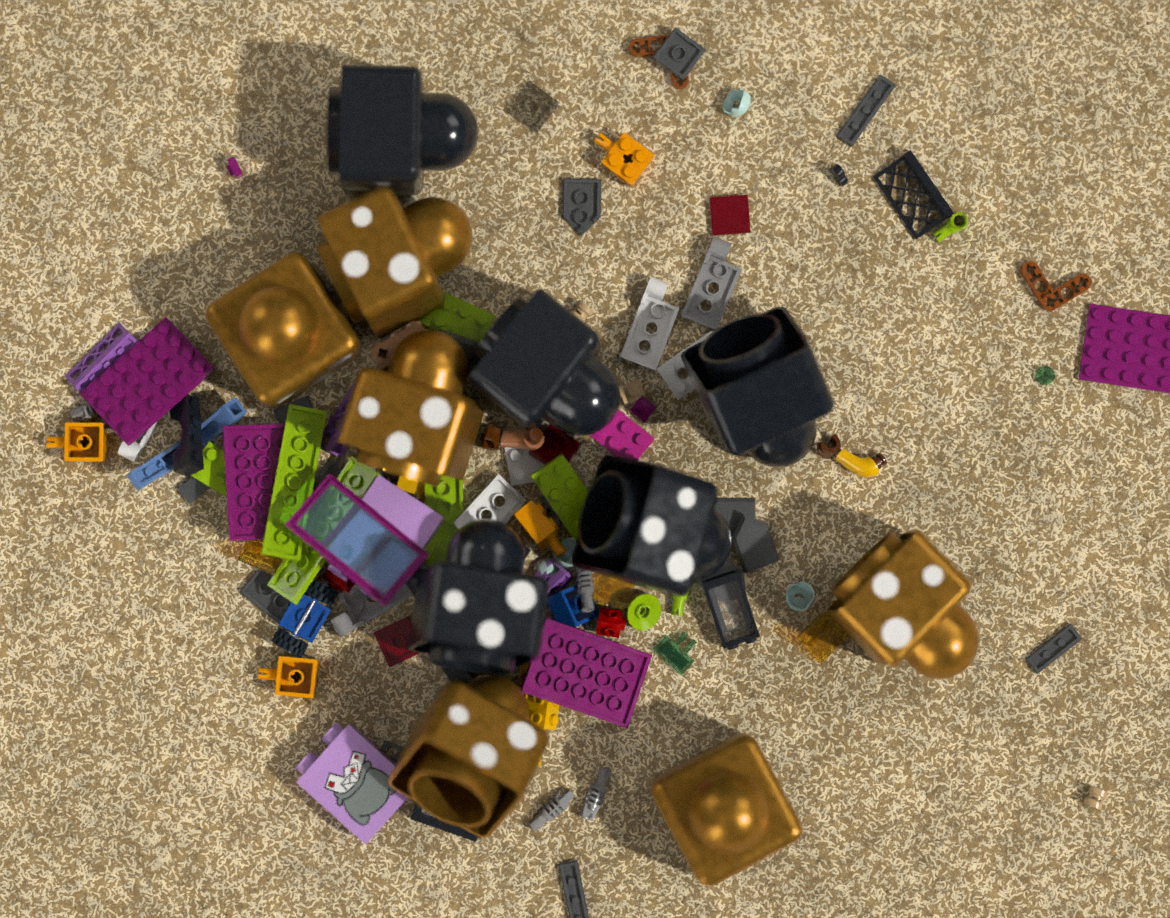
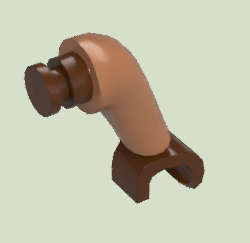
M488 425L485 432L481 433L480 441L483 449L492 451L498 450L500 443L501 447L536 450L543 445L544 435L539 428L504 429L503 431L502 428Z

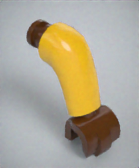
M836 434L830 439L834 448H828L824 442L817 443V450L822 458L831 459L835 456V460L845 468L864 478L876 476L879 474V469L887 464L885 457L881 453L876 454V457L873 456L872 458L869 456L860 458L844 448L840 449L841 442Z

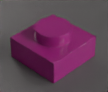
M235 157L227 159L229 165L226 167L230 175H235L237 179L244 176Z
M642 395L630 411L645 422L657 407Z

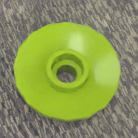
M642 593L636 596L627 608L628 623L639 631H646L652 628L661 616L659 600L649 593Z

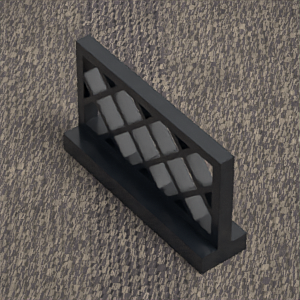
M911 150L873 176L915 239H918L954 214ZM902 161L908 166L907 175L896 173L897 165ZM885 173L892 174L891 186L882 184L879 177ZM895 175L906 177L904 188L893 186ZM908 177L918 180V190L906 189ZM920 186H922L925 192L920 191ZM885 187L890 188V192H889V193H888V191L886 190ZM893 188L904 190L902 201L893 200L891 197ZM906 191L917 193L915 204L904 202ZM919 193L929 196L928 206L917 204ZM931 201L933 202L935 207H930ZM896 203H901L900 209ZM903 204L914 206L912 217L904 216L902 213ZM916 207L928 208L926 220L915 218ZM930 209L938 210L942 217L937 221L928 220ZM906 218L912 219L911 225ZM914 220L925 222L924 230L918 234L913 229ZM927 222L933 223L927 227Z

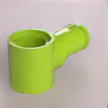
M956 212L946 221L947 224L933 232V234L940 243L952 233L956 234L958 231L966 229L969 225V219L964 213ZM959 216L965 219L962 226L955 225V219Z
M688 593L683 596L672 594L674 599L671 615L676 616L678 609V616H683L684 603L687 600Z

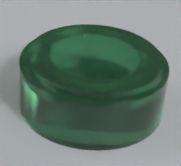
M1042 366L1035 373V379L1041 385H1048L1055 378V373L1049 366Z

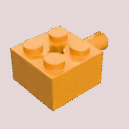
M602 132L594 140V143L607 151L601 166L631 188L655 157L652 152L625 132L617 142L611 141ZM629 156L632 157V158H631V162H632V163H630V162H628L627 164L624 163V161H625L624 157H626V158H628Z
M65 422L64 437L47 436L48 442H55L46 443L47 449L64 448V461L106 462L107 424ZM87 438L90 443L85 447V445H82V441H85Z
M531 500L514 514L542 550L549 546L557 557L562 556L567 551L558 539L560 535L557 531L560 528L551 517L546 518L548 514L539 502L535 504Z
M279 656L276 669L259 667V672L266 673V675L258 674V679L275 680V695L315 698L319 659ZM297 672L302 676V679L298 680V682L292 677Z

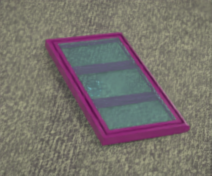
M332 474L326 476L324 481L285 524L290 531L383 607L390 602L429 556L425 550Z

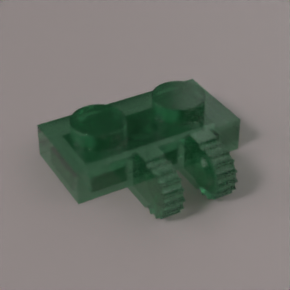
M686 632L675 642L666 635L653 649L680 675L694 663V660L687 653L697 643L695 640L690 641L687 647L682 650L678 645L686 639L688 635Z

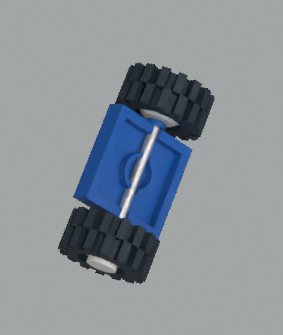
M313 579L306 590V593L313 597L310 598L304 594L297 605L290 602L278 623L280 626L291 631V634L278 628L271 642L299 658H302L309 644L299 639L298 636L312 643L331 611L330 608L318 601L320 600L331 606L338 595L337 591L316 579Z

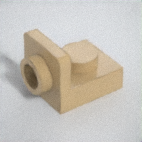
M639 379L619 385L620 402L623 401L624 405L637 401L642 395L646 397Z

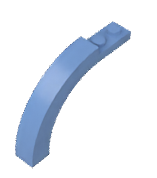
M236 397L223 404L201 424L203 449L209 441L212 443L223 434V426H233L247 413ZM181 440L126 475L137 491L174 470L173 453L178 449Z

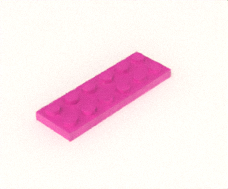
M619 409L613 420L605 428L590 434L593 439L614 456L638 460L654 441L650 434Z

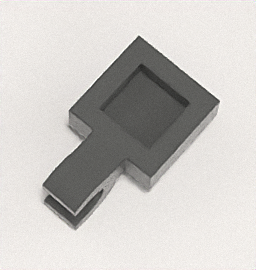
M545 496L541 497L540 499L543 501L541 506L548 513L552 511L555 514V523L561 526L562 524L558 521V515Z

